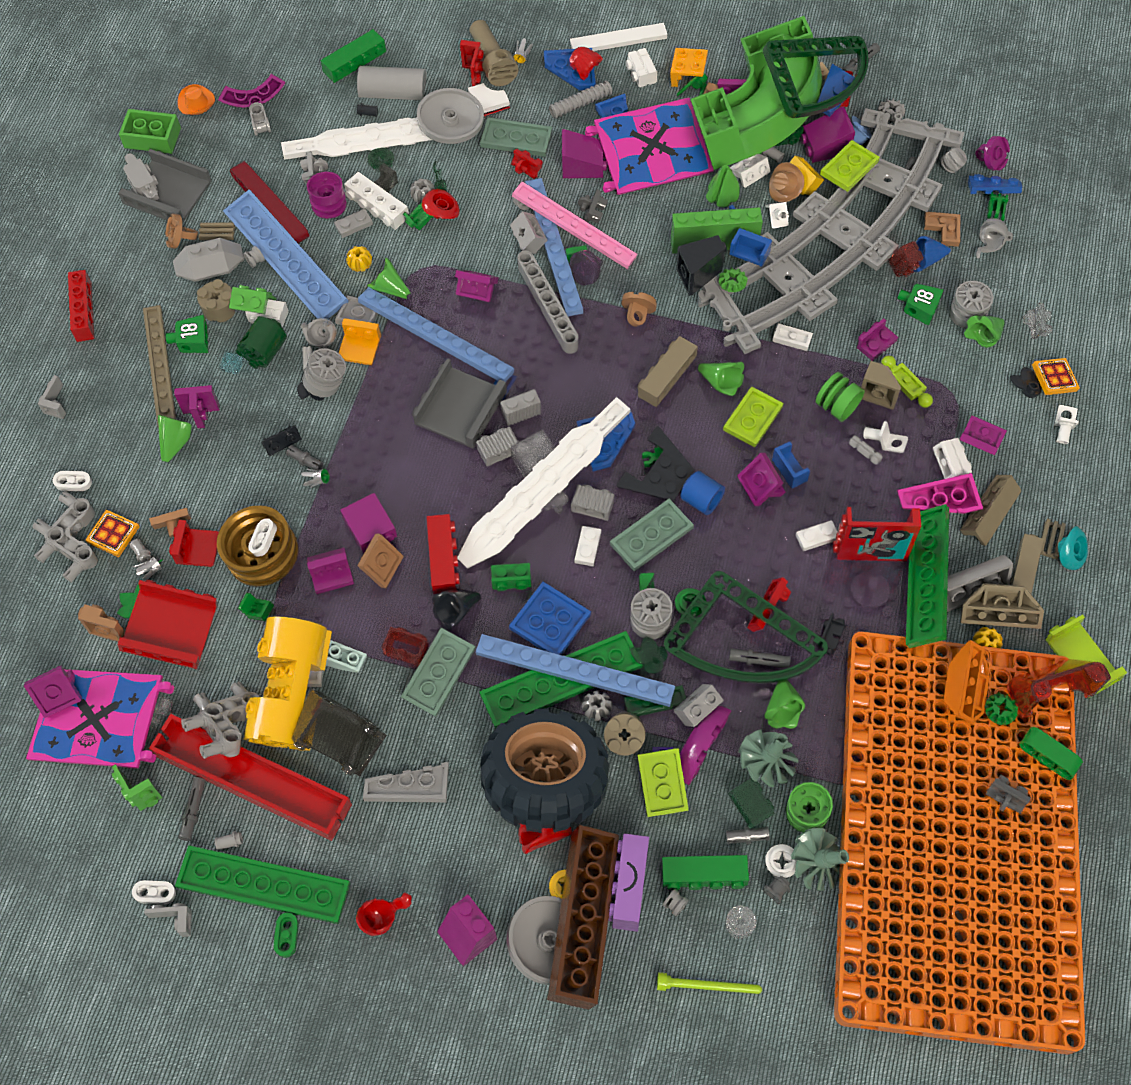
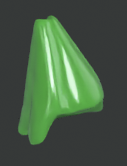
M723 165L712 178L708 186L709 191L706 194V198L710 203L717 202L718 207H728L731 202L738 200L740 194L739 182L728 165Z
M385 258V267L377 279L367 285L373 290L407 299V295L411 294L388 258Z
M972 316L967 321L968 328L964 335L968 339L976 340L983 347H992L1000 340L1005 321L1002 318L992 316Z
M743 362L700 363L698 366V371L711 386L725 395H735L738 387L743 383Z
M158 415L161 460L169 462L190 439L191 424Z
M782 680L777 683L765 712V718L768 719V724L773 728H795L798 724L800 713L805 709L804 700L788 680Z

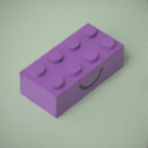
M624 834L623 840L618 841L617 858L620 861H616L614 879H618V882H613L612 900H615V904H610L609 921L613 922L612 928L638 932L649 837Z

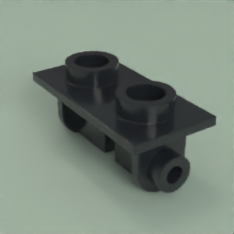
M289 425L288 428L280 431L278 434L264 438V441L261 443L270 457L302 440L296 425Z
M831 613L830 618L825 620L823 625L824 633L822 636L819 635V637L827 642L828 651L826 655L828 656L835 653L839 643V639L834 638L833 635L841 638L846 626L844 619H834V613ZM820 643L819 645H816V647H818V651H823V644Z

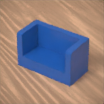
M739 228L731 242L729 255L762 267L771 251L772 240Z
M787 442L774 449L772 461L792 489L808 481L810 470L809 468L803 470L791 452L792 443Z

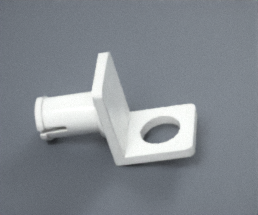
M786 202L765 205L770 211L772 228L789 225V213Z
M1059 405L1055 426H1060L1056 442L1061 444L1069 443L1071 429H1074L1079 423L1076 420L1077 408ZM1063 411H1069L1072 415V418H1063L1061 417V413Z
M884 421L881 430L869 427L864 429V439L879 440L882 450L898 453L904 452L908 437L890 434L887 421ZM894 440L902 441L899 447H893L891 443Z

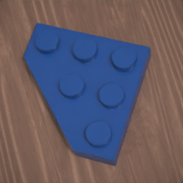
M575 49L544 51L545 68L578 90L590 89V87L596 85L594 67L585 80L580 79L577 70L571 68L569 59Z
M632 412L604 438L600 454L590 463L592 472L611 467L635 428ZM597 416L577 421V427L591 423Z

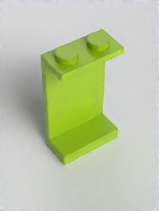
M1084 615L1077 618L1073 616L1066 620L1063 626L1056 625L1048 631L1050 634L1045 640L1056 655L1065 656L1071 660L1073 664V678L1087 697L1090 698L1122 680L1127 672L1123 666L1115 670L1083 628L1081 623L1085 619Z

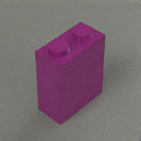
M375 493L340 510L346 525L363 554L375 534H381L389 542L397 537L396 529Z

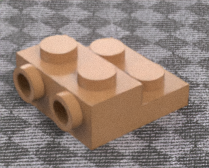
M84 604L79 610L78 619L89 634L117 642L120 637H124V628L120 626L117 619L106 615L103 611L104 609L98 605L93 604L89 606Z

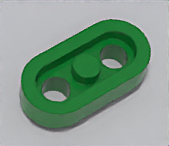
M283 913L276 921L273 947L277 955L282 958L292 956L297 947L299 922L292 913ZM291 922V927L286 929L285 924ZM284 944H289L287 950H282Z

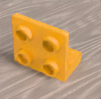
M675 48L670 72L671 87H678L679 80H682L683 76L702 77L704 75L708 50Z
M344 318L342 322L344 337L339 354L345 361L372 365L381 338L379 324Z

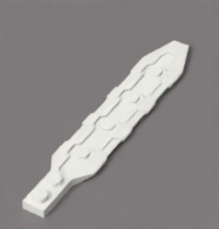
M403 118L386 123H371L348 129L327 130L313 138L281 142L284 160L305 157L307 156L306 153L310 151L312 155L336 157L359 151H374L397 145H412L416 142L432 139L421 131L417 118Z
M616 397L591 423L572 429L544 460L541 459L532 468V472L517 486H514L491 512H487L472 527L458 555V560L466 568H470L500 553L515 538L514 536L530 520H533L557 493L560 494L569 485L568 482L600 454L604 438L631 412L630 408Z

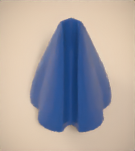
M921 236L916 241L915 248L906 254V260L910 263L912 271L920 272L951 252V249L928 236Z

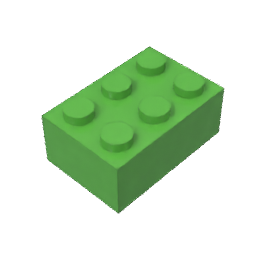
M128 109L119 132V137L124 148L145 151L152 149L172 154L181 126L176 114Z

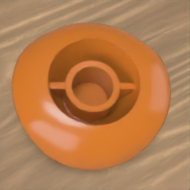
M198 84L186 86L180 91L178 96V108L183 114L187 115L205 113L215 102L213 93Z

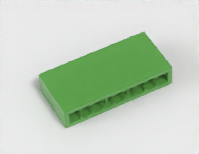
M761 208L672 214V254L678 252V246L719 235L721 241L725 242L726 249L730 250L731 242L739 228L761 235L763 222Z

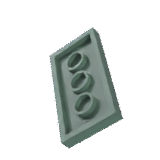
M487 117L480 147L514 152L515 149L520 151L526 150L530 155L546 157L553 129L550 126Z
M668 499L612 539L610 545L630 568L636 571L694 528V524Z
M441 628L401 698L437 717L476 647Z

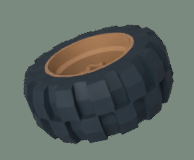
M535 709L533 714L525 715L523 711L511 716L507 725L501 723L489 736V740L483 747L481 755V787L485 791V798L495 812L501 811V817L515 827L520 823L526 825L527 831L542 833V828H553V832L567 830L571 822L575 821L577 824H580L593 813V810L601 804L606 794L609 763L605 745L588 723L584 720L580 723L577 722L573 714L561 710L559 714L549 713V709Z

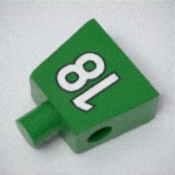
M915 284L912 292L901 289L897 299L906 302L904 312L926 325H930L944 290Z
M204 315L177 321L175 323V332L166 333L167 344L176 343L181 353H209L208 325Z

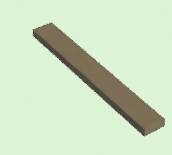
M161 305L143 308L157 426L158 415L176 419Z

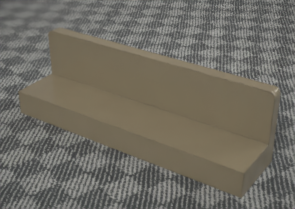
M996 475L980 499L983 509L971 512L960 529L963 535L976 536L982 545L986 546L1021 493V488L1012 475Z

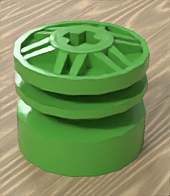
M836 372L822 386L815 403L818 406H823L825 411L832 408L831 415L842 422L857 408L864 396L865 390L856 383L848 386L849 378L844 377L840 372Z
M805 782L796 786L790 793L786 806L788 822L794 829L802 833L806 832V829L823 828L832 812V797L827 789L814 782ZM806 807H810V814L806 813Z

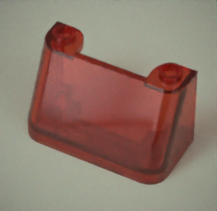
M1069 659L1016 676L1009 681L1007 690L1011 699H1015V704L1019 707L1018 713L1021 719L1033 714L1032 710L1039 702L1050 697L1052 693L1051 688L1067 683L1071 692L1081 691L1084 693V697L1088 698L1094 696L1111 679V676L1105 665L1100 662Z

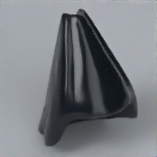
M447 590L438 593L432 598L434 616L438 621H441L444 629L450 631L464 619L482 597L476 591Z

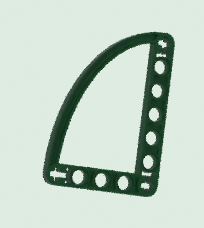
M860 36L768 41L763 48V54L785 113L791 118L816 115L838 106L858 88L868 68V50L864 39ZM840 43L844 44L846 48H843ZM826 44H829L832 49H829ZM797 45L801 46L804 51L798 49ZM812 45H815L818 50H815ZM783 46L787 47L789 52L785 51ZM857 54L858 64L855 77L844 91L827 100L802 106L784 58ZM774 62L779 63L780 67L775 66ZM779 76L783 77L786 82L781 81ZM785 91L789 92L792 97H788Z
M722 571L714 572L664 641L665 649L670 654L694 668L724 679L746 683H773L797 677L818 664L828 651V645L824 639ZM721 576L723 577V582L728 585L726 591H724L725 586L722 583L716 585V577L719 579ZM733 587H739L741 594L734 597L730 594V590ZM705 592L713 593L714 597L711 601L706 602L703 600L702 596ZM723 594L810 653L811 656L803 662L784 670L754 673L727 669L711 664L691 655L682 648ZM755 598L758 604L756 607L750 608L746 604L747 600ZM696 607L702 610L701 616L697 618L691 615L692 609ZM772 609L774 616L771 619L764 618V610ZM788 620L791 623V627L788 630H782L779 627L781 621ZM684 623L689 624L691 627L690 631L686 634L681 633L679 630L680 626ZM800 631H804L808 635V638L803 642L796 639V634ZM677 632V634L684 639L682 641L679 638L676 642L678 647H672V649H670L669 642H674L676 640L677 636L674 634ZM811 637L815 638L812 640L814 644H823V651L815 652V647L812 644L809 647L806 646L810 642Z

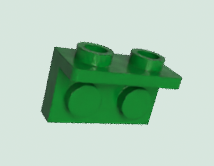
M530 563L491 565L493 590L505 591L511 588L523 590L531 587Z

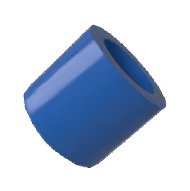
M696 471L683 485L681 500L703 514L709 515L720 503L725 492V486L703 472Z

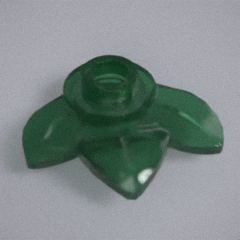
M437 161L433 163V170L437 181L435 182V189L447 191L446 181L442 180V169L437 170Z
M647 636L643 638L641 648L631 647L630 649L634 660L644 665L645 670L651 674L659 673L663 669V662L667 660L668 654L665 647H658L656 642Z

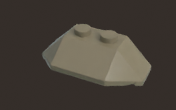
M984 583L963 603L960 622L965 624L1041 629L1044 609L1025 586Z

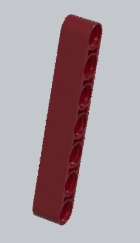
M245 161L230 169L232 177L245 192L250 190L298 244L310 237L305 226Z

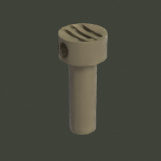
M477 20L473 22L469 30L474 41L480 42L481 50L484 51L482 67L486 77L495 86L509 84L518 74V65L510 51L500 48L486 21Z

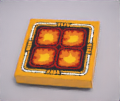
M1066 358L1034 361L1032 364L1045 395L1077 392L1080 389Z
M105 510L85 541L116 557H120L140 526L131 520Z

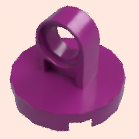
M992 136L987 144L980 145L975 155L980 161L985 162L988 169L993 171L1002 170L1008 162L1006 156L1007 152H1010L1009 142L1005 137Z

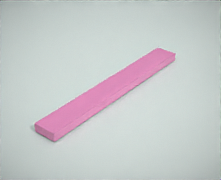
M521 182L512 193V197L626 269L636 259L637 253L524 182Z

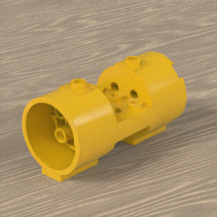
M288 617L267 618L264 635L258 643L257 651L259 652L258 658L261 661L271 664L267 672L269 680L263 697L250 698L246 704L247 723L244 740L249 739L248 742L276 748L289 747L292 750L310 751L318 710L304 705L310 670L315 672L325 670L332 631L327 630L326 627L306 620Z

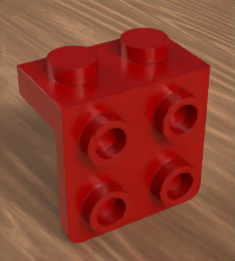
M461 40L462 68L470 69L472 86H476L481 82L480 73L483 71L482 59L484 51L481 50L480 42Z
M178 520L177 527L173 531L174 541L170 545L169 553L176 564L212 567L215 564L217 555V537L219 532L190 529L186 520Z

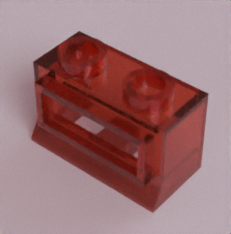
M390 627L381 648L385 656L419 666L426 654L429 643L428 639L420 633L412 634L401 627ZM395 640L419 647L420 650L415 655L404 649L393 648Z

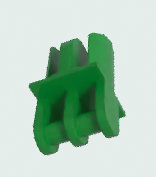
M991 192L987 207L988 219L991 218L992 211H994L993 218H998L1001 211L1000 220H1005L1006 206L1009 200L1008 195L1002 196L1001 193L996 195Z

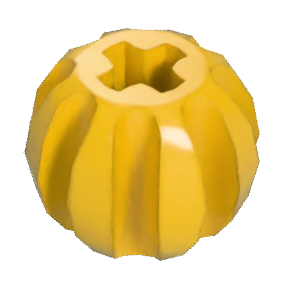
M355 246L348 251L346 262L353 271L364 272L372 264V255L365 247Z
M983 627L975 632L972 639L978 645L985 647L1002 648L1003 645L1001 634L997 633V630L994 628Z

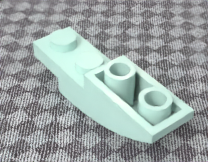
M330 640L326 666L359 673L367 654Z

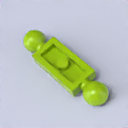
M890 355L882 359L881 363L890 368L901 386V390L911 401L917 397L918 404L921 407L927 408L932 405V396L924 393L927 387L903 363L897 366L895 358Z

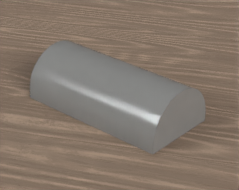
M359 66L357 75L358 97L422 100L427 79L426 69Z
M1001 555L949 575L947 612L962 607L963 603L984 583L1010 585L1013 569L1012 561L1007 556Z

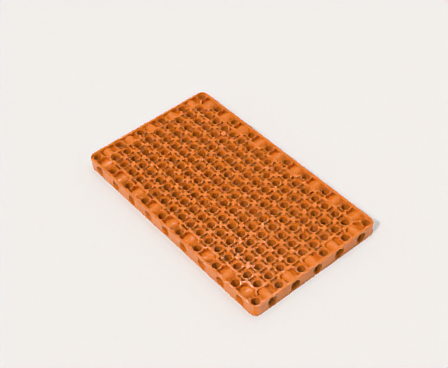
M870 632L855 633L848 645L840 850L848 852L849 861L846 864H840L834 1000L835 1020L845 1027L1066 1055L1081 1050L1085 1045L1077 773L1072 780L1062 778L1022 750L1019 745L1020 741L1017 738L1021 737L1023 739L1030 727H1036L1056 741L1063 743L1065 747L1076 754L1074 680L1071 660L1059 655L982 646L986 651L984 656L988 664L990 676L986 701L991 695L999 692L1004 695L1008 694L1011 699H1015V704L1019 707L1018 716L1010 724L999 725L991 721L984 710L983 719L979 718L970 724L956 716L943 700L949 663L965 644L938 641L909 648L906 645V637ZM856 642L863 644L864 647H859ZM896 647L901 648L904 652L898 651ZM936 652H940L943 657L938 656ZM875 663L881 664L883 668L877 667ZM896 666L902 667L903 671L898 670ZM916 668H920L923 673H919ZM936 670L942 672L943 675L937 674ZM997 678H1000L1003 683L999 682ZM854 679L860 680L863 684H857ZM1017 680L1021 681L1023 685H1020ZM875 682H880L883 687L877 686ZM895 684L901 685L903 689H898ZM915 687H920L923 692L918 691ZM936 689L941 690L943 694L937 693ZM1017 699L1022 700L1024 704H1020ZM874 700L881 702L882 706L876 705ZM1037 701L1041 702L1044 707L1040 706ZM895 703H899L902 708L896 707ZM1004 703L998 706L1000 708L999 714L1003 713V711L1006 710L1004 709ZM1058 704H1061L1064 709H1061ZM915 705L920 706L923 711L917 710ZM935 708H940L943 713H938ZM853 717H858L861 723L854 721ZM1017 718H1021L1024 724L1020 723ZM874 719L879 720L882 725H877ZM1038 720L1042 721L1044 726L1040 725ZM894 722H899L902 728L895 726ZM914 724L920 725L922 730H918ZM935 727L941 728L943 733L938 732ZM956 729L962 731L963 735H959ZM976 732H980L984 738L979 737ZM997 734L1001 735L1004 740H1000ZM873 739H878L881 745L874 743ZM894 741L899 742L902 747H897ZM914 744H919L922 750L917 749ZM935 746L940 747L943 752H938ZM956 749H960L963 755L958 754ZM976 751L981 752L984 757L978 756ZM997 754H1001L1004 760L998 758ZM852 756H857L860 762L854 761ZM1018 756L1022 757L1025 763L1021 762ZM872 758H877L881 764H875ZM893 761H898L901 767L894 765ZM914 763L921 765L922 770L917 769ZM935 766L941 767L943 772H938ZM955 768L962 770L963 775L958 774ZM976 771L982 772L984 777H980ZM997 773L1008 778L1010 781L1009 786L1014 789L1017 786L1028 789L1027 796L1031 798L1021 813L1013 811L1008 807L1004 811L999 810L1001 803L986 795L993 781L999 778ZM1018 776L1023 777L1025 782H1021ZM872 778H877L880 784H875ZM1039 778L1043 779L1046 785L1040 783ZM892 780L898 781L901 787L895 786ZM1060 781H1063L1067 788L1063 787ZM913 783H918L922 790L915 788ZM934 785L941 787L942 792H938ZM955 788L961 789L963 795L958 794ZM976 790L981 791L984 797L978 796ZM850 795L858 797L859 802L851 800ZM871 798L878 799L880 805L874 804ZM1039 798L1045 800L1046 805H1043L1039 801ZM892 800L898 801L901 807L894 806ZM913 803H918L922 810L916 809ZM934 805L941 807L942 812L936 811ZM955 808L961 809L963 815H959ZM976 811H981L984 818L979 817ZM997 813L1002 814L1005 817V820H1001L998 817ZM1018 816H1022L1026 823L1021 822ZM870 818H876L879 821V825H874ZM1039 818L1044 819L1046 821L1047 826L1043 825L1040 822ZM892 820L897 821L900 824V828L893 826ZM1061 821H1064L1068 828L1063 827ZM913 823L919 824L921 830H916L913 827ZM934 826H939L942 830V833H938L934 829ZM955 828L960 829L963 832V836L958 835ZM976 831L982 832L984 838H980ZM998 833L1005 837V841L999 839ZM849 836L856 837L858 843H852L849 840ZM1019 836L1025 838L1026 844L1019 840ZM870 838L876 839L879 846L871 844ZM1040 838L1046 841L1047 846L1040 842ZM891 841H896L900 848L893 847ZM912 844H918L921 851H916ZM934 846H938L942 850V854L937 853L934 850ZM955 849H960L963 856L957 855ZM976 851L981 852L984 855V859L979 858ZM998 854L1004 856L1005 862L998 858ZM1019 856L1023 857L1027 864L1021 863ZM869 859L876 860L878 867L872 866ZM1040 859L1045 860L1048 867L1043 866ZM892 861L899 865L898 870L891 866ZM1062 862H1065L1068 865L1069 870L1065 869L1062 866ZM912 864L918 865L921 872H916L912 868ZM933 867H938L942 871V875L935 873ZM955 869L962 872V878L956 875ZM976 872L983 874L984 880H980ZM998 875H1002L1006 883L1001 882L998 879ZM847 877L854 878L856 885L849 884ZM1019 877L1026 880L1027 886L1020 882ZM869 880H874L878 888L871 887ZM1041 880H1044L1048 884V888H1045L1041 884ZM890 882L896 883L899 891L893 890ZM912 885L919 887L920 893H915ZM933 888H938L942 896H937ZM955 890L962 893L963 899L955 895ZM977 893L983 895L984 902L977 898ZM998 896H1002L1006 904H1002L998 900ZM1020 898L1027 902V907L1020 903ZM868 901L876 903L877 909H871ZM1041 901L1047 903L1048 910L1042 906ZM890 904H895L899 911L893 912ZM1063 904H1066L1070 908V912H1067L1063 908ZM911 907H917L920 915L914 914ZM933 909L939 910L942 917H936ZM955 911H959L962 914L963 920L956 918ZM977 914L984 918V923L978 921ZM998 917H1002L1006 921V926L1000 924ZM846 920L853 921L855 928H849L846 925ZM1020 920H1024L1027 923V929L1021 926ZM1042 922L1048 925L1049 931L1043 929ZM867 923L875 924L877 930L871 931ZM889 925H894L898 929V934L892 933ZM911 928H916L919 931L920 936H914L911 932ZM933 930L941 934V940L934 937ZM955 932L961 933L963 942L956 940ZM977 936H981L984 939V945L978 943ZM999 938L1005 941L1006 948L999 944ZM1021 941L1027 944L1028 951L1021 947ZM867 944L873 945L876 953H870L867 949ZM1042 944L1048 946L1050 950L1049 953H1046L1043 950ZM889 947H894L898 955H891ZM1064 947L1070 949L1071 956L1065 953ZM911 949L919 953V959L912 957ZM933 952L941 956V962L933 958ZM955 955H959L962 958L963 964L956 962ZM977 958H981L984 961L985 967L978 965ZM999 960L1006 964V970L1000 968ZM844 963L852 965L853 973L845 970ZM1021 963L1028 967V973L1021 969ZM866 966L874 968L875 976L867 973ZM1043 966L1050 970V976L1044 973ZM888 969L895 970L897 978H892L888 974ZM911 971L918 974L919 981H914L911 978ZM933 974H936L940 977L941 984H937L934 982L932 978ZM955 977H958L962 980L963 987H960L955 983ZM977 980H981L984 983V990L978 987ZM999 982L1006 986V993L1000 990ZM1021 985L1027 987L1028 995L1022 992ZM866 988L873 990L874 998H869L866 995ZM1043 988L1049 990L1051 994L1050 998L1044 995ZM888 991H892L896 994V1001H892L889 999ZM1066 991L1071 993L1072 1001L1066 997ZM910 994H915L918 997V1004L911 1001ZM935 996L940 1000V1007L934 1005L932 997ZM955 999L963 1004L962 1010L955 1006ZM977 1002L984 1005L985 1012L978 1010ZM999 1005H1003L1006 1008L1007 1015H1003L1000 1012ZM843 1008H848L851 1011L852 1018H846L843 1015ZM1022 1008L1029 1012V1018L1023 1016ZM1044 1010L1050 1013L1051 1021L1044 1017ZM890 1013L895 1016L896 1024L888 1021L887 1014ZM932 1019L939 1021L940 1030L933 1027ZM977 1025H981L985 1029V1035L978 1033ZM1022 1030L1029 1034V1041L1022 1037ZM1067 1036L1073 1039V1047L1068 1044Z

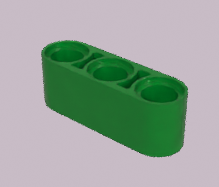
M1030 727L1019 744L1022 750L1067 780H1072L1083 764V760L1077 754L1036 727Z

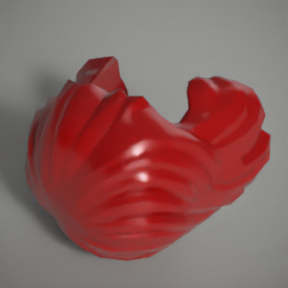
M578 47L570 56L569 63L573 70H577L580 79L585 80L593 67L598 66L603 58L597 52L587 47Z

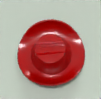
M430 190L422 200L423 210L436 219H453L459 216L460 208L458 202L445 190Z

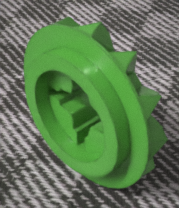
M731 267L729 270L724 269L720 273L719 285L725 291L739 292L746 287L747 277L745 272H741L739 268L736 270Z

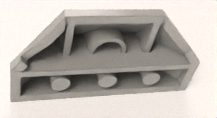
M217 238L185 246L173 260V265L177 277L196 282L228 274L245 259L241 244Z

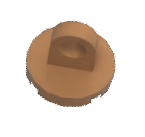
M172 213L166 224L165 234L168 237L166 245L168 248L176 249L181 238L196 240L198 231L182 227L181 216Z
M628 292L622 297V306L628 310L627 320L634 327L642 325L646 320L647 314L656 311V299L649 294L639 292L637 295L634 292ZM634 313L638 315L639 321L635 320Z

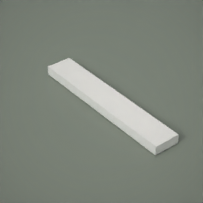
M664 23L572 38L570 39V45L572 49L587 47L592 48V51L667 39V31Z

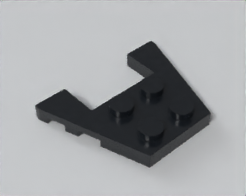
M656 426L648 441L663 450V452L643 481L625 472L616 486L619 489H626L663 500L670 499L674 502L682 491L686 480L695 470L662 429Z

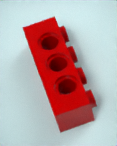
M86 270L68 272L70 330L77 342L93 340L95 336L91 280Z

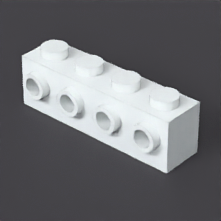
M357 172L344 184L346 196L350 200L357 202L361 208L367 209L375 218L381 219L386 226H391L396 230L405 222L406 217L403 213L407 212L409 214L408 206L361 173Z

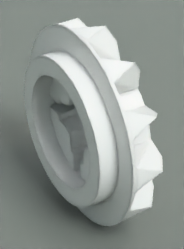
M784 844L773 846L766 854L767 870L773 876L791 877L795 873L797 860L791 859L794 849ZM781 854H783L784 860L788 861L783 869H781L780 863H776L780 859Z

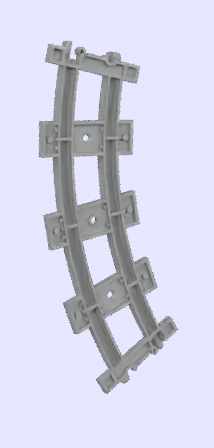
M865 108L860 125L875 128L866 149L879 156V162L848 192L839 187L829 199H826L814 191L793 211V217L803 224L780 242L768 232L761 235L772 240L771 251L762 267L747 262L735 268L745 272L747 277L746 286L764 276L783 296L743 316L730 297V294L734 292L722 289L719 285V277H714L698 292V306L701 308L710 304V307L715 308L722 321H724L723 330L730 331L731 327L736 325L737 332L724 337L723 345L727 347L737 343L744 354L761 347V342L755 335L756 333L778 323L796 311H799L805 318L811 321L836 305L838 299L828 289L849 274L861 262L877 271L898 250L899 245L887 238V236L899 223L910 206L928 212L941 191L943 184L933 181L928 177L938 158L942 145L960 148L965 132L945 128L943 124L937 122L933 127H929L927 125L928 121L920 122L908 118L902 120V114L900 113L894 115V125L888 124L890 113L884 114L883 112ZM893 133L925 141L911 171L881 159ZM889 178L890 182H885L884 179ZM863 186L893 198L871 226L845 211V208L856 197ZM821 234L844 249L845 252L813 276L793 256ZM789 275L791 276V279L786 280L785 276Z

